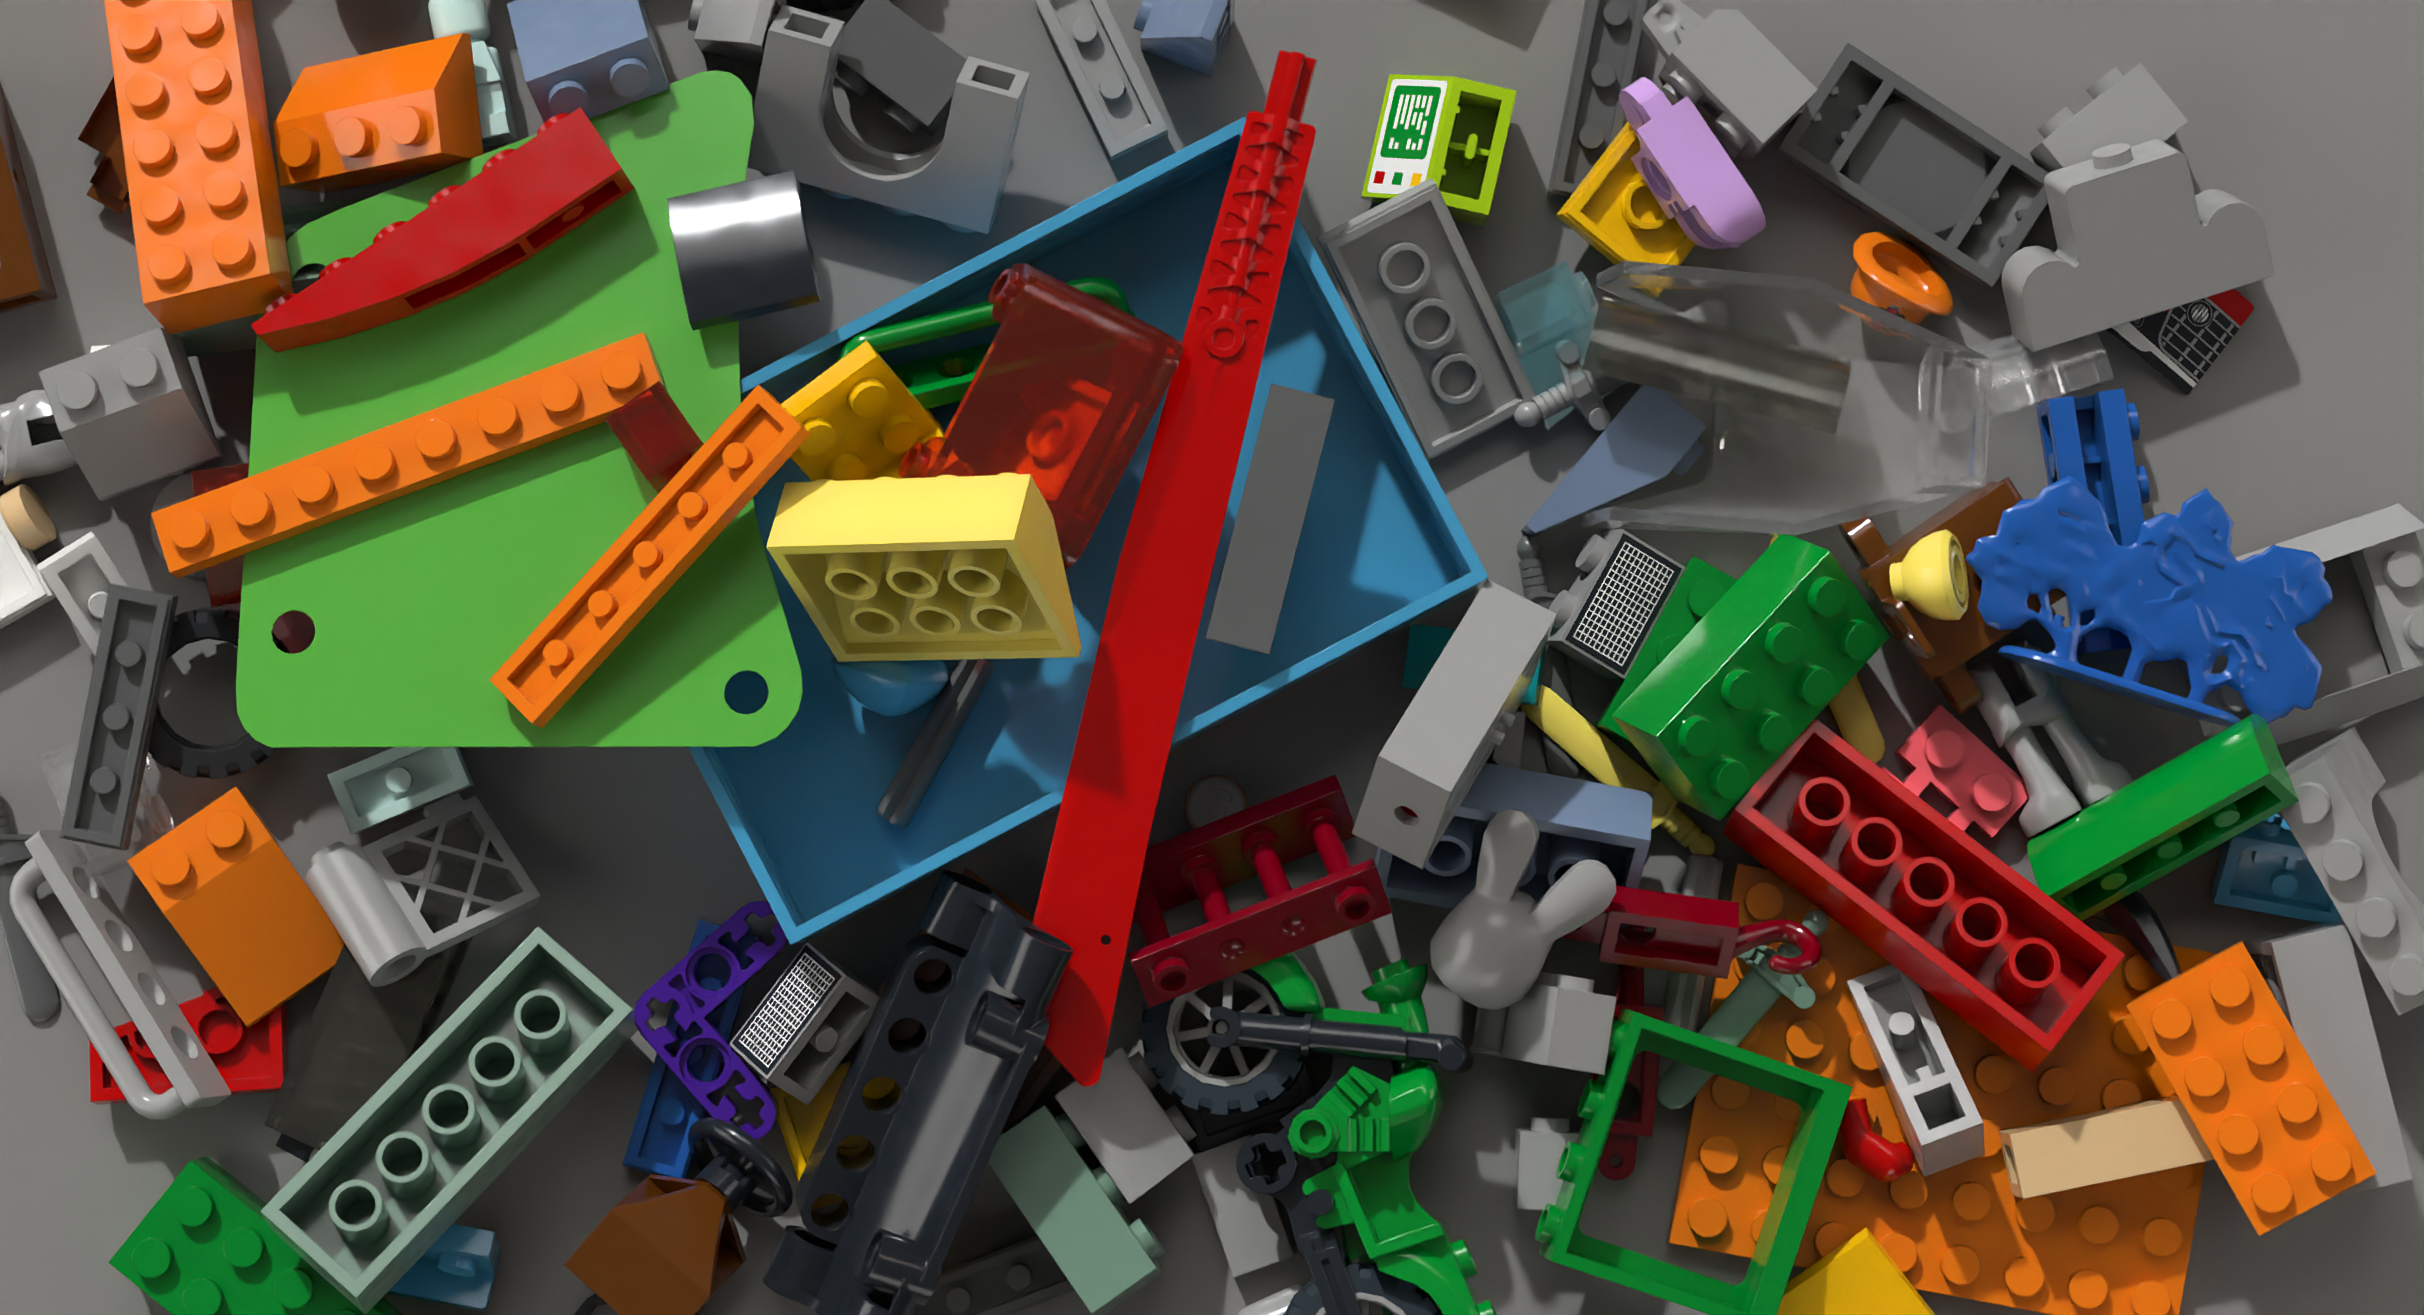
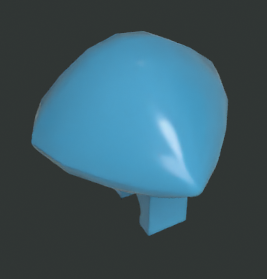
M835 656L831 659L834 673L845 689L864 708L883 716L908 714L925 705L940 693L950 677V670L942 660L838 662Z

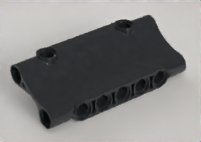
M942 871L919 926L931 935L925 934L914 937L899 952L797 1184L795 1193L797 1206L806 1228L794 1225L786 1226L762 1280L772 1291L805 1305L818 1315H913L917 1305L923 1307L929 1301L940 1278L946 1255L1026 1075L1042 1050L1050 1024V1014L1047 1012L1074 953V948L1041 929L1011 909L992 889L970 877L953 871ZM939 959L946 963L945 971L941 977L933 982H919L914 978L916 969L926 960ZM914 1018L920 1022L919 1030L908 1040H893L888 1036L892 1025L900 1019ZM884 1076L895 1081L890 1093L882 1098L873 1099L862 1094L866 1084L873 1078ZM860 1135L869 1139L865 1150L858 1155L849 1157L837 1152L839 1144L848 1136ZM833 1193L843 1197L840 1207L832 1213L820 1214L811 1210L815 1200L824 1194Z

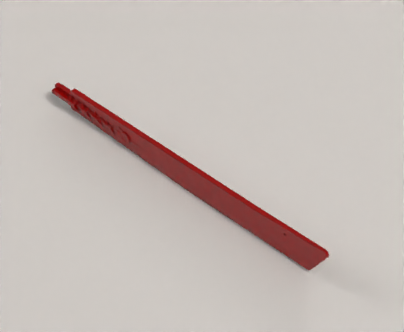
M1279 51L1263 113L1250 111L1246 118L1119 558L1033 924L1074 948L1072 958L1047 1012L1050 1014V1024L1044 1045L1073 1078L1084 1087L1095 1085L1101 1077L1151 828L1316 136L1315 127L1301 123L1317 60L1295 51L1291 53ZM1104 935H1108L1111 938L1109 944L1102 943Z

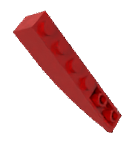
M581 107L570 114L561 113L555 115L539 127L536 137L516 150L506 149L492 156L484 164L483 172L461 186L452 185L439 191L430 199L428 208L407 222L398 221L383 228L374 237L371 246L352 258H340L327 265L320 272L319 280L298 294L290 293L274 300L264 310V316L252 323L251 326L256 334L274 352L278 353L343 338L409 317L466 293L528 260L634 190L635 187Z

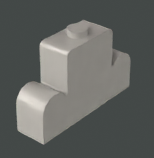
M2153 139L2134 146L2126 143L2107 145L2093 151L2092 159L2048 173L2044 178V186L2057 242V250L2052 252L2041 246H2029L2015 252L2004 266L2002 289L2013 337L2031 351L2036 352L2275 276L2266 227L2261 214L2251 205L2220 189L2205 190L2195 195L2186 155L2159 139Z

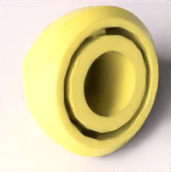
M1947 529L1933 532L1921 538L1910 548L1902 562L1890 565V585L1894 599L1908 601L1919 612L1941 620H1960L1966 612L1969 592L1965 559L1957 537Z

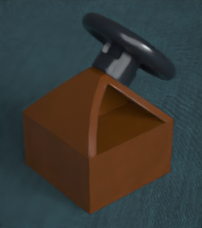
M702 1118L694 1122L688 1132V1145L695 1162L702 1172L694 1180L650 1174L608 1212L566 1261L564 1266L619 1315H699L747 1260L733 1213L739 1207H742L760 1216L779 1217L789 1211L793 1202L792 1188L784 1170L770 1152L751 1135L739 1127L717 1118ZM707 1138L718 1151V1154L716 1156H714L713 1152L711 1151L708 1145ZM758 1187L771 1194L774 1198H767L753 1191Z

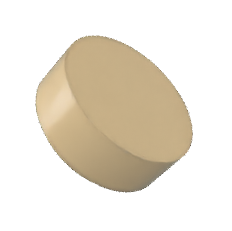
M21 484L1 495L0 512L11 534L23 547L34 551L56 538L55 525L46 506L29 486Z

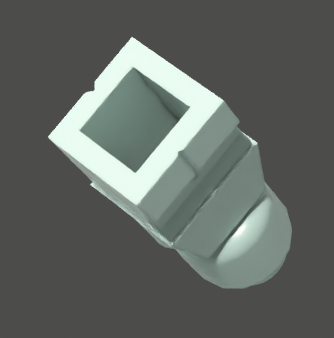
M430 0L428 10L434 39L460 33H467L471 36L483 148L518 141L508 93L509 86L503 76L499 52L495 47H490L485 42L490 36V24L485 0Z

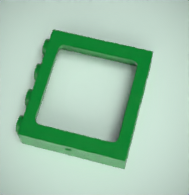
M1621 1008L1618 1019L1613 1018L1604 1075L1599 1074L1597 1081L1588 1080L1579 1100L1577 1116L1584 1118L1578 1139L1576 1143L1568 1141L1560 1156L1556 1178L1563 1180L1556 1204L1547 1203L1541 1213L1535 1234L1536 1241L1542 1242L1539 1254L1552 1262L1709 1315H1777L1853 1087ZM1642 1051H1650L1794 1101L1799 1107L1800 1115L1746 1277L1739 1284H1729L1584 1235L1579 1228V1220L1633 1060Z

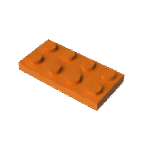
M2242 940L2126 1003V1007L2259 1236L2377 1174Z

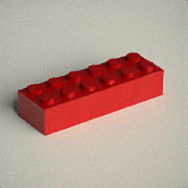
M1816 718L1753 785L1735 807L1722 831V834L2031 1072L2052 1051L2125 956L2115 946Z

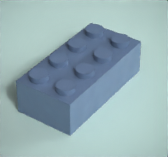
M1485 763L1423 869L1379 847L1376 849L1375 865L1387 897L1453 909L1476 886L1483 835L1489 822L1499 812L1517 809L1527 812L1538 825L1539 839L1537 847L1517 889L1528 893L1536 902L1573 865L1587 859L1596 860L1607 865L1615 877L1616 886L1638 889L1651 842L1653 793ZM1620 923V928L1628 929L1629 924Z

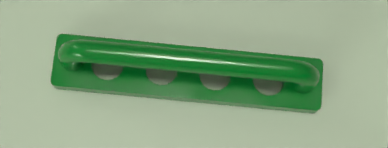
M1097 276L1084 277L870 328L853 336L843 345L837 357V362L866 340L877 353H882L1086 303L1098 302L1103 305V316L891 366V370L925 409L1147 356L1150 350L1148 335L1133 311L1129 310L1125 292L1114 281ZM1078 345H1088L1080 348H1072ZM1015 360H1026L1023 362L1011 363ZM960 374H963V375H964V376H961V377L949 378L950 376H953V375H960Z

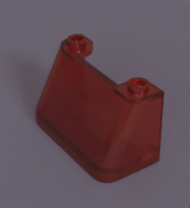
M1026 263L1013 264L1011 269L1008 268L1000 274L989 294V302L993 304L992 319L999 322L1001 326L944 436L930 438L924 444L921 442L913 444L900 464L899 476L904 479L933 478L940 475L962 477L991 476L1001 473L1031 474L1053 514L1066 571L1076 562L1087 546L1177 370L1182 357L1183 346L1180 341L1162 330Z

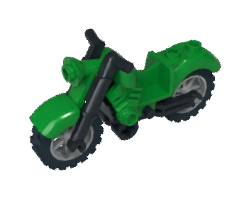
M1293 952L1220 980L1223 981L1222 1007L1212 1009L1195 993L1202 988L1150 1008L1144 997L1141 1007L1144 1009L1142 1022H1139V1038L1143 1043L1144 1060L1149 1070H1152L1158 1079L1159 1085L1168 1094L1173 1095L1182 1104L1196 1110L1218 1115H1240L1264 1108L1275 1102L1277 1098L1295 1085L1299 1079L1298 1076L1302 1072L1304 1065H1307L1309 1059L1316 1060L1317 1055L1333 1056L1332 1072L1322 1089L1315 1096L1279 1120L1284 1128L1278 1133L1257 1134L1244 1142L1239 1149L1236 1159L1237 1173L1246 1187L1257 1193L1274 1196L1285 1206L1297 1247L1306 1258L1313 1279L1293 1296L1285 1313L1282 1315H1372L1370 1303L1379 1305L1383 1311L1382 1315H1497L1490 1299L1479 1303L1469 1281V1278L1479 1275L1465 1240L1462 1238L1452 1242L1446 1223H1440L1430 1216L1420 1206L1410 1187L1409 1165L1411 1156L1424 1145L1440 1116L1444 1103L1443 1082L1432 1062H1437L1444 1069L1453 1070L1457 1073L1467 1072L1474 1062L1472 1053L1457 1036L1429 1033L1426 1012L1422 1001V994L1427 983V963L1411 968L1407 958H1404L1371 973L1375 984L1362 990L1361 993L1368 1001L1377 1002L1380 1013L1325 1008V1001L1318 983L1304 962ZM1235 981L1249 985L1261 994L1259 999L1242 1011L1234 1010ZM1188 1002L1209 1019L1207 1027L1180 1032L1181 1016ZM1269 1005L1272 1015L1259 1014L1258 1012ZM1207 1038V1042L1211 1047L1200 1068L1188 1057L1182 1042ZM1223 1048L1231 1051L1240 1075L1221 1077L1210 1074ZM1241 1048L1269 1051L1264 1059L1250 1070ZM1267 1146L1271 1152L1284 1153L1288 1163L1278 1168V1175L1281 1180L1276 1182L1271 1175L1258 1174L1254 1164L1264 1159L1261 1147ZM1361 1257L1362 1263L1353 1264V1259Z

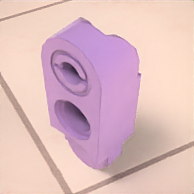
M1646 77L1639 78L1620 91V104L1626 119L1637 134L1640 143L1639 152L1630 159L1669 220L1675 217L1688 238L1697 246L1711 250L1729 247L1738 248L1764 231L1766 221L1759 201L1688 96L1672 106L1663 91H1660Z

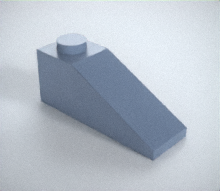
M1143 0L1133 29L1143 32L1140 38L1141 51L1212 77L1234 21L1235 0Z
M1648 378L1521 531L1526 535L1535 537L1657 484L1671 470L1682 477L1706 449L1697 439L1707 426Z

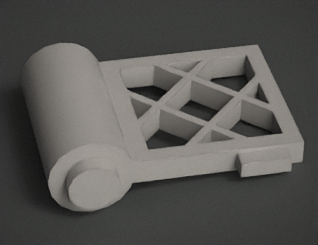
M458 792L424 807L423 814L426 817L425 819L364 847L357 844L345 846L343 842H336L324 847L312 857L310 861L312 867L308 870L305 877L306 882L372 986L380 987L396 982L415 970L424 959L539 905L541 895L476 795L463 801ZM469 820L482 839L479 853L474 854L442 845L441 842L445 830ZM436 835L434 842L425 840ZM487 848L494 859L485 857ZM401 850L428 856L429 859L422 881L396 874L386 860V857ZM436 859L473 869L467 893L429 883ZM480 871L507 878L517 894L501 902L475 896L474 891ZM408 893L417 895L415 904ZM424 898L461 907L458 922L433 934L420 913ZM469 910L478 912L467 918Z

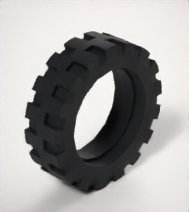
M203 607L175 615L166 663L174 653L185 645L205 639L226 641L238 647L240 611L228 608ZM272 632L273 641L277 648L285 653H290L283 641L279 640ZM158 702L148 752L152 755L151 758L165 768L168 766L186 777L223 779L253 769L266 760L277 748H270L256 741L249 733L235 742L220 746L194 744L174 732L163 718Z

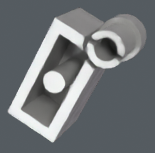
M1540 972L1533 986L1521 1001L1499 1010L1478 1007L1472 1046H1470L1469 1051L1604 1075L1617 997L1593 993L1595 980Z

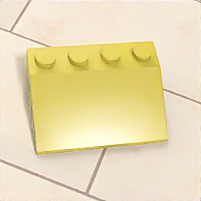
M1001 473L991 476L962 477L940 475L933 478L904 479L879 477L874 480L845 481L819 479L814 482L785 483L766 548L838 662L1068 658L1080 656L1082 645L1053 514L1031 474Z

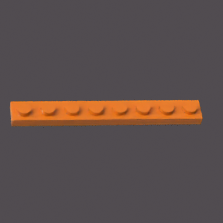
M642 332L152 512L151 515L169 573L178 579L666 400L669 396L650 341L646 334Z

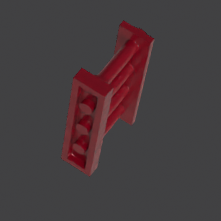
M1335 774L1147 847L1132 924L1138 922L1146 947L1129 953L1128 957L1149 1008L1393 913L1373 858L1352 866L1342 843L1345 840L1356 837V835L1352 834L1354 822ZM1318 851L1328 876L1292 889L1282 865ZM1258 875L1268 899L1231 913L1222 889ZM1198 898L1207 923L1171 937L1162 912Z

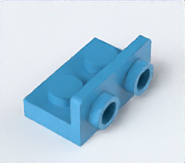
M2274 814L2224 842L2210 892L2214 904L2319 923L2341 924L2342 917L2287 822L2278 814Z
M452 1224L387 1293L475 1311H485L489 1305L502 1252L496 1233Z

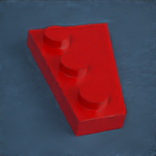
M217 986L204 991V995L178 1005L229 1087L231 1095L289 1091L287 1002L249 1028L244 1024ZM133 1020L115 1027L116 1033L151 1090L156 1094H163L173 1087ZM89 1039L90 1102L96 1105L128 1103Z

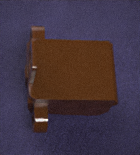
M2009 477L1999 482L1991 481L1973 489L1889 546H1887L1876 527L1862 511L1855 513L1838 525L1841 535L1860 564L1857 573L1881 608L1880 617L1895 640L1898 642L1902 641L1927 681L1934 679L1945 698L1960 715L1983 701L1980 690L1963 663L2015 630H1998L1986 625L1977 608L1981 595L1982 580L1966 561L1967 555L1974 549L1976 540L1981 537L1996 535L2002 512L2023 500ZM1945 529L1957 537L1962 548L1967 570L1968 607L1960 620H1941L1929 617L1919 612L1908 601L1894 599L1890 585V565L1902 562L1910 548L1921 538ZM2059 588L2051 589L2048 593L2050 606L2065 597L2066 593ZM2030 594L2027 606L2029 609L2039 613L2041 604L2037 594Z

